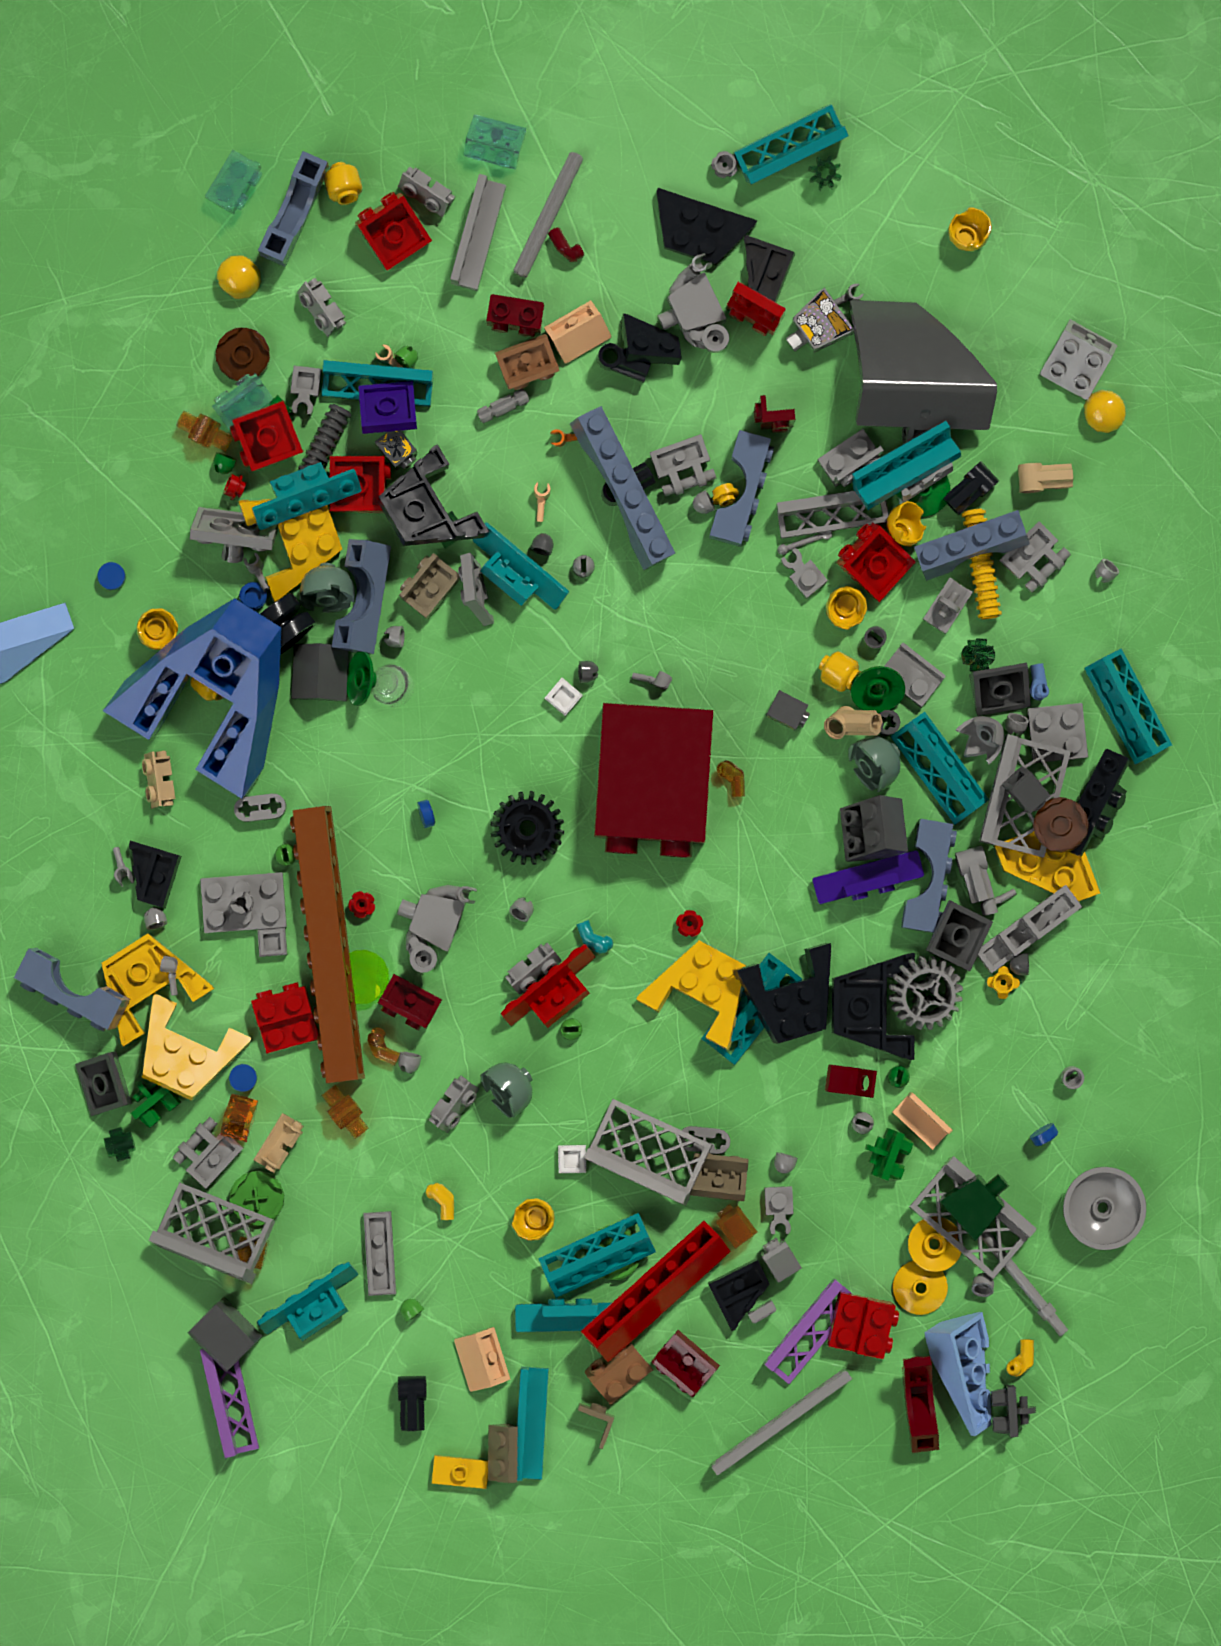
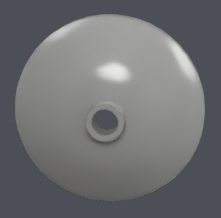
M1096 1167L1083 1172L1070 1184L1064 1197L1063 1214L1068 1229L1077 1240L1094 1249L1111 1250L1126 1245L1139 1233L1146 1217V1200L1139 1184L1129 1174L1112 1167ZM1101 1202L1107 1204V1210L1103 1213L1098 1211V1205Z

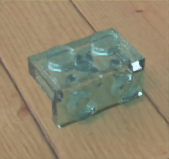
M474 114L466 137L464 156L516 169L527 128Z
M232 150L207 191L205 198L233 215L237 209L242 210L248 200L246 193L251 186L255 187L262 177L260 163L253 162Z
M256 373L252 376L249 374L243 376L236 382L238 387L230 393L226 390L214 399L216 403L212 407L229 430V426L234 425L232 421L234 418L262 409L273 399Z

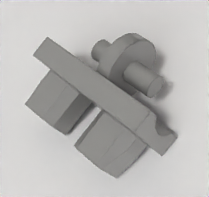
M949 578L923 620L946 634L973 592L952 578Z

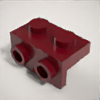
M492 294L489 300L486 319L487 326H492L491 330L495 332L507 333L508 329L519 331L518 334L521 336L534 337L535 333L541 334L544 303Z
M760 395L759 402L755 403L754 407L755 423H760L761 430L772 429V433L788 432L789 428L793 427L795 423V409L767 411L766 395Z
M393 974L378 1003L382 1005V1012L394 1018L397 1014L407 1018L405 1024L419 1031L421 1026L426 1029L428 1028L443 999Z
M679 1330L672 1335L652 1360V1363L661 1374L667 1375L677 1384V1387L682 1392L688 1393L691 1397L698 1393L700 1388L720 1366Z

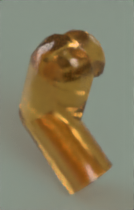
M725 760L720 762L716 770L718 775L731 783V797H745L743 770L731 761Z
M373 1028L367 1037V1042L373 1056L395 1065L400 1053L386 1047L384 1041L386 1034L383 1029Z

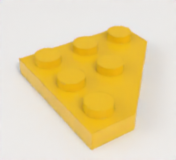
M1034 831L1023 837L1029 848L1040 850L1041 843L1035 836ZM1017 837L1011 838V839L1006 840V841H1004V842H1008V843H1009L1010 841L1016 839ZM1020 840L1013 843L1016 845L1023 846ZM994 845L1003 871L1051 893H1055L1067 885L1078 901L1100 894L1085 852L1079 857L1070 852H1053L1046 848L1043 858Z

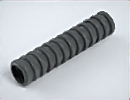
M329 404L328 408L330 411L325 413L326 419H322L321 423L323 425L318 427L317 431L319 433L314 435L315 441L310 443L311 449L306 451L307 457L302 459L304 463L302 466L299 465V470L319 462L323 466L328 464L329 460L327 458L332 456L331 450L336 448L335 442L340 440L339 434L344 432L342 428L347 426L348 422L346 420L352 416L348 410L336 404Z

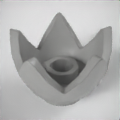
M977 716L965 721L956 729L959 733L969 735L964 757L987 754L986 761L989 765L1002 749L1004 731L1002 725L995 719Z

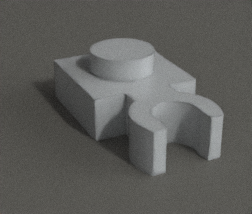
M294 366L290 392L291 394L298 395V398L292 404L294 414H297L300 404H306L308 406L307 414L312 415L314 408L310 401V396H319L321 369Z
M794 548L792 552L796 556V561L789 563L783 557L781 563L787 569H793L795 573L789 578L807 599L828 580L812 560L804 564L801 552Z
M792 1186L764 1187L766 1215H774V1219L770 1223L771 1234H775V1226L778 1223H783L786 1234H789L791 1226L786 1219V1214H793Z

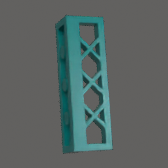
M829 104L733 153L746 182L753 184L849 135L845 126L840 124L832 104ZM829 113L834 126L825 131L815 128L818 118ZM812 121L811 126L805 125L806 123ZM800 126L809 129L805 141L798 143L791 140L794 129ZM814 131L819 133L812 137ZM788 133L787 138L781 137L782 135ZM776 138L785 141L781 153L774 155L766 152L770 141ZM789 143L795 145L788 149ZM764 145L762 150L757 149V147ZM751 150L761 153L758 163L747 169L742 155ZM765 155L771 157L769 159L764 160Z
M323 361V397L359 400V392L353 385L361 378L369 379L372 384H376L374 380H383L379 384H384L388 381H413V385H427L425 400L415 399V405L431 407L434 377L432 370ZM330 375L341 376L348 384L340 391H328ZM346 377H352L355 379L350 382ZM349 388H351L354 391V393H349L346 391Z
M944 421L852 474L854 491L868 510L961 457L960 449L951 438L949 424Z
M1122 648L1084 668L1134 764L1172 746ZM1116 658L1121 668L1120 672L1116 670L1112 659ZM1126 685L1131 686L1133 696L1127 691ZM1139 708L1144 711L1146 720L1142 719ZM1152 733L1156 734L1157 738L1161 743L1160 746L1157 747V745L1155 744L1152 738Z
M925 711L890 736L954 825L989 800ZM909 731L915 740L914 746L908 745L901 735ZM920 755L928 757L931 762L930 768H926L921 764ZM936 777L944 779L947 784V791L937 786ZM952 799L960 801L965 808V811L960 815L953 808Z
M770 953L759 964L765 990L778 987L786 973L791 977L788 983L802 980L800 976ZM742 992L736 1014V1025L733 1028L731 1037L732 1042L738 1040V1046L730 1055L726 1052V1049L706 1038L710 1028L701 1039L735 1065L764 1029V1026L757 1016L758 1012L752 1001L748 1000L745 993ZM755 1019V1024L751 1030L745 1031V1026L749 1020Z
M639 1213L538 1259L546 1279L557 1298L655 1253L656 1250ZM638 1224L639 1232L630 1236L624 1234L627 1228ZM607 1237L614 1238L611 1245L606 1247L599 1246L601 1240ZM581 1249L589 1250L586 1256L580 1259L574 1258L577 1251ZM557 1260L564 1261L560 1268L550 1272L548 1264Z
M521 1366L517 1422L518 1481H522L523 1478L542 1479L549 1368Z

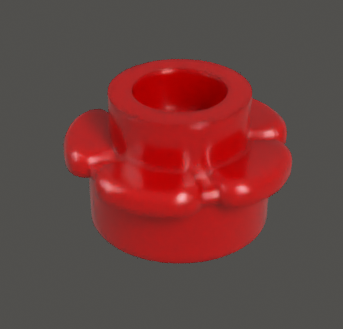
M231 474L228 478L223 494L230 496V500H233L235 496L241 497L246 486V482L242 481L243 476Z
M355 892L352 895V899L349 900V910L354 913V916L365 918L366 915H371L374 912L375 899L368 892ZM360 902H364V907L359 906Z
M686 910L683 915L680 914L676 920L679 933L685 937L688 935L691 937L697 936L701 932L700 928L703 926L702 917L693 910ZM691 921L692 926H688L687 922Z

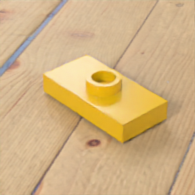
M434 1456L432 1484L487 1489L488 1460Z

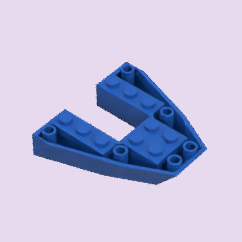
M234 598L185 628L130 675L103 711L150 740L162 727L190 676L231 701L233 705L195 770L242 799L252 789L265 764L279 689L281 627Z

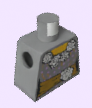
M824 287L794 316L793 323L798 330L788 336L786 340L794 351L808 343L812 350L817 352L854 334V330Z

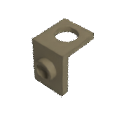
M579 1403L578 1411L607 1421L599 1443V1448L603 1449L614 1421V1415L606 1413L607 1408L602 1405L591 1403V1406Z

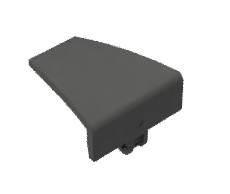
M850 301L849 307L861 380L855 419L857 425L902 427L903 445L944 421L949 424L950 429L989 430L997 396V383L952 332L928 311L914 302Z

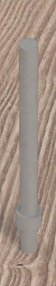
M983 1232L981 1234L983 1242L989 1249L998 1248L997 1240L990 1232ZM991 1251L998 1259V1251ZM1002 1251V1257L1007 1254L1006 1251ZM1010 1259L1004 1268L1037 1307V1313L1043 1321L1047 1320L1057 1334L1062 1336L1068 1331V1328L1055 1314L1057 1310L1050 1302L1047 1303L1014 1261Z

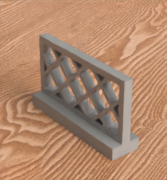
M1007 734L1004 739L979 842L1044 858L1046 847L1041 844L1040 850L1029 848L1023 837L1032 833L1034 828L1021 835L1013 822L1027 813L1031 822L1034 823L1032 814L1023 811L1011 818L1005 808L1007 802L1013 798L1012 796L1008 798L1009 793L1001 784L1016 772L1017 761L1020 766L1027 769V767L1040 760L1048 774L1038 781L1041 782L1050 777L1056 786L1054 793L1046 801L1051 798H1058L1071 751ZM1021 745L1032 747L1038 758L1024 765L1019 756ZM1038 749H1041V750H1044V751H1048V752H1046L1045 754L1041 755ZM1050 753L1063 755L1061 767L1051 772L1043 758ZM1059 771L1058 779L1056 781L1053 774ZM1005 814L1008 821L1002 824L1003 816ZM1010 823L1018 837L1009 843L998 840L1000 828ZM1020 840L1023 846L1016 845L1013 843Z
M612 1099L591 1147L587 1149L584 1158L686 1206L690 1199V1193L713 1145ZM616 1107L626 1111L630 1122L615 1127L612 1116ZM631 1114L638 1116L640 1118L633 1120ZM645 1120L651 1122L654 1134L639 1138L635 1124ZM610 1123L612 1129L606 1130L608 1124ZM656 1125L664 1128V1130L658 1132ZM631 1126L636 1140L621 1145L617 1131ZM668 1132L676 1134L679 1145L664 1150L660 1135ZM610 1133L614 1134L618 1147L608 1151L598 1147L603 1136ZM656 1137L661 1152L646 1157L641 1142ZM681 1137H683V1138H685V1139H687V1140H689V1141H688V1142H685V1143H682ZM694 1143L704 1147L700 1158L689 1162L684 1147ZM638 1144L643 1158L634 1162L628 1161L623 1149ZM681 1148L686 1163L671 1168L666 1154ZM620 1151L622 1157H619L613 1153ZM662 1155L668 1170L656 1174L651 1171L648 1160ZM643 1162H644L647 1169H645V1168H643V1167H641V1166H639V1165H637V1164H640V1163H643ZM696 1164L694 1171H692L691 1165ZM685 1167L688 1168L691 1176L686 1187L676 1183L673 1175L674 1171ZM669 1174L671 1180L663 1177V1175Z
M952 1156L944 1163L940 1171L909 1207L987 1276L994 1279L1037 1228L1003 1200L1004 1207L995 1217L996 1228L984 1231L996 1232L998 1248L982 1249V1237L980 1236L978 1238V1249L967 1250L962 1242V1234H967V1232L962 1231L961 1225L958 1222L957 1231L947 1232L942 1228L941 1216L951 1214L949 1212L941 1213L940 1196H943L945 1193H939L938 1181L946 1173L954 1180L955 1188L976 1176L957 1158ZM935 1186V1193L928 1194ZM925 1197H936L937 1213L926 1214L918 1205ZM930 1216H937V1223ZM1000 1222H1002L1007 1228H1000ZM1011 1230L1019 1237L1012 1247L1002 1248L1000 1231ZM958 1234V1241L951 1235ZM1009 1250L1004 1257H1002V1251ZM998 1251L999 1263L992 1271L983 1262V1252ZM979 1252V1259L972 1253Z
M179 1182L158 1231L152 1232L149 1241L160 1248L252 1284L256 1276L253 1273L275 1221ZM186 1191L192 1194L195 1204L182 1209L180 1201ZM211 1202L215 1203L218 1213L205 1218L202 1206ZM197 1209L201 1221L188 1226L185 1214ZM236 1211L239 1213L242 1222L229 1228L225 1216ZM180 1217L184 1229L175 1233L167 1231L171 1221ZM220 1218L224 1230L211 1235L208 1224ZM256 1221L264 1222L265 1225L262 1232L252 1237L248 1225ZM203 1226L207 1238L196 1243L193 1241L190 1232ZM244 1227L248 1239L235 1245L231 1233ZM227 1236L230 1248L218 1252L214 1241ZM250 1245L252 1254L248 1263L240 1260L237 1250Z

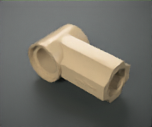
M1026 463L1018 465L1019 493L1043 492L1044 489L1072 488V464L1042 465V463Z
M842 706L825 720L824 729L828 736L833 739H841L845 735L876 736L881 732L883 721L881 714H878L876 710H854L849 706Z

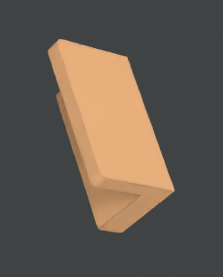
M591 300L544 327L564 363L574 360L611 338V334L600 312Z
M910 1092L892 1111L932 1150L947 1134L953 1131L913 1092Z
M494 1327L454 1340L468 1388L471 1392L490 1388L511 1380Z

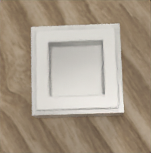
M561 678L544 699L566 716L583 695L565 679Z
M558 1145L559 1173H586V1159L584 1158L586 1145Z

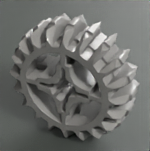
M920 956L918 964L913 959H909L910 968L907 969L901 965L900 970L903 974L901 976L898 974L893 975V978L898 983L889 985V988L896 992L889 995V999L895 1002L892 1005V1010L899 1012L897 1017L901 1021L906 1019L908 1026L911 1027L915 1024L918 1030H922L924 1024H926L929 1030H932L934 1022L941 1027L943 1026L942 1018L945 1017L950 1021L952 1016L949 1012L951 1010L954 1012L959 1011V1008L954 1003L963 1001V998L956 994L963 990L960 984H956L959 982L960 976L953 974L955 969L951 965L946 967V962L943 959L937 962L934 956H930L926 962V959ZM931 973L930 975L927 974L922 981H914L921 974ZM941 976L946 986L945 997L938 994V987L940 985L938 981ZM917 988L922 991L924 989L929 990L935 997L930 995L927 997L923 996ZM907 989L914 992L911 1010L906 1001ZM930 1005H939L936 1009L930 1012L921 1013L922 1011L925 1012L927 1007Z

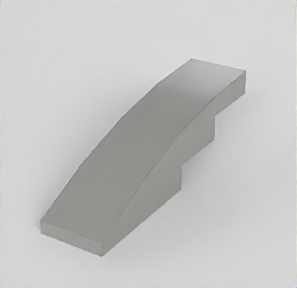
M1067 885L1063 886L982 945L978 958L989 973H993L1082 908L1081 904Z

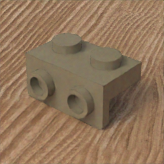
M434 553L430 557L425 556L417 567L419 571L413 578L409 577L400 587L402 592L399 595L402 600L427 620L460 580L459 574Z
M694 1153L693 1160L700 1158L702 1153ZM709 1153L690 1195L744 1201L749 1160L738 1156H720ZM696 1164L692 1165V1171H694Z
M513 1424L489 1425V1481L517 1483L518 1427H515Z

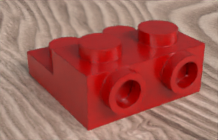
M394 192L385 195L380 200L382 205L374 210L368 207L357 215L359 220L355 222L387 271L432 242V239L404 195L401 193L395 195Z
M739 281L726 305V309L730 311L728 314L730 317L739 322H743V320L753 324V330L764 336L767 333L772 336L774 335L786 311V308Z
M284 400L234 418L232 420L234 425L229 426L235 442L240 440L244 451L239 452L245 467L250 466L251 471L303 453Z
M330 456V477L355 469L362 489L360 493L331 503L330 512L384 513L377 501L378 497L386 490V480H391V463H386L385 456Z
M872 522L871 525L865 524L858 530L856 534L858 539L852 545L847 544L839 551L838 556L840 559L836 563L876 601L880 602L916 561L880 525Z
M298 982L282 986L283 992L273 994L272 990L257 993V999L251 1001L266 1054L317 1040L319 1033L306 986L299 987Z
M840 1291L827 1345L833 1348L853 1351L864 1356L884 1359L885 1353L890 1354L893 1345V1338L889 1337L891 1326L896 1327L899 1319V1311L895 1310L896 1305L889 1301Z

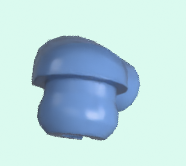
M1043 663L1030 666L1032 676L1030 695L1033 699L1039 701L1049 695Z

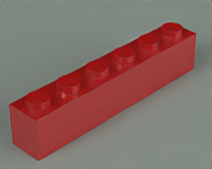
M702 1221L581 1331L582 1334L607 1362L611 1361L731 1252L722 1238L705 1221Z

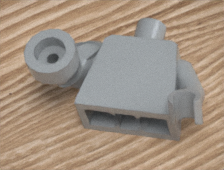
M703 253L695 256L692 263L679 273L669 289L670 295L667 301L671 309L657 315L664 330L678 324L685 339L692 346L706 349L712 353H719L727 347L729 333L721 326L726 323V317L705 272L700 274L701 271L707 270L712 266L711 262L705 266L701 264V258L706 255Z
M444 885L429 889L426 895L421 894L418 904L402 899L397 915L412 920L406 934V950L410 954L412 968L424 973L433 970L436 966L437 954L435 950L427 945V941L449 952L465 904L475 903V901L469 900L468 895L470 891H477L476 888Z

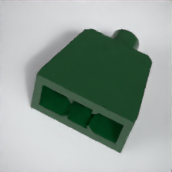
M999 1173L988 1183L978 1174L941 1196L940 1203L971 1238L976 1241L1003 1209L1004 1202L998 1195L1007 1189L1009 1184Z

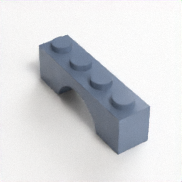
M302 151L292 173L290 185L281 208L273 222L269 225L258 249L260 256L284 267L286 266L322 187L324 176L330 169L327 161Z
M739 430L731 460L743 471L746 481L745 492L735 504L717 509L709 538L741 547L742 540L748 542L752 526L747 525L750 514H756L759 499L754 497L757 488L763 489L767 473L762 472L764 462L770 463L774 447L769 446L770 438Z
M1016 510L917 545L914 548L927 581L952 572L956 566L972 557L991 552L1006 553L1030 543L1019 511Z
M349 539L345 567L354 576L357 596L355 604L348 615L335 622L332 641L333 648L355 653L367 652L368 654H374L391 546L368 540Z
M919 819L914 847L923 852L928 858L932 875L927 889L921 895L905 901L901 928L934 933L943 912L939 911L940 901H945L948 885L943 883L945 874H950L952 858L948 857L949 846L954 847L957 831L952 830L953 824Z
M39 948L27 950L14 976L15 979L21 982L20 986L30 992L37 990L44 994L43 999L54 1005L59 1003L68 1008L67 1012L77 1018H82L83 1016L91 1020L90 1025L101 1031L117 1027L130 1001L126 996L107 986L99 987L87 996L72 992L61 978L60 960Z

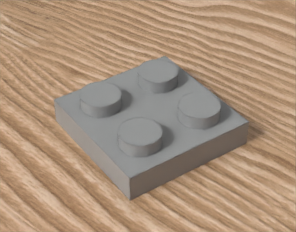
M1082 703L1027 709L1030 741L1071 751L1069 760L1088 758ZM1031 747L1032 761H1033V760H1035L1036 758H1038V756L1036 755L1035 751H1034L1033 748ZM1038 749L1041 755H1043V754H1045L1046 752H1048V751H1044V750ZM1050 753L1043 759L1045 762L1061 761L1063 755Z

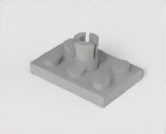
M198 507L190 529V539L197 540L202 544L221 543L223 544L222 559L230 563H239L244 559V547H251L256 551L272 550L278 527L276 524L260 530L257 523L247 526L241 512Z
M283 872L200 878L204 933L287 927Z

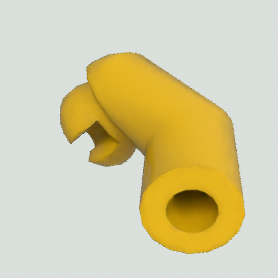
M442 1184L428 1185L426 1196L429 1199L433 1198L440 1204L441 1220H454L453 1194Z
M1020 1339V1354L1008 1362L1006 1366L1008 1374L1015 1377L1024 1374L1034 1364L1033 1339Z

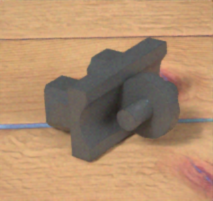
M1013 1384L1005 1385L1004 1389L991 1391L992 1407L1006 1406L1007 1416L992 1417V1427L995 1433L1008 1434L1009 1437H1018L1017 1414H1020L1021 1424H1029L1028 1414L1036 1413V1407L1028 1406L1027 1396H1019L1020 1406L1017 1407L1016 1387Z

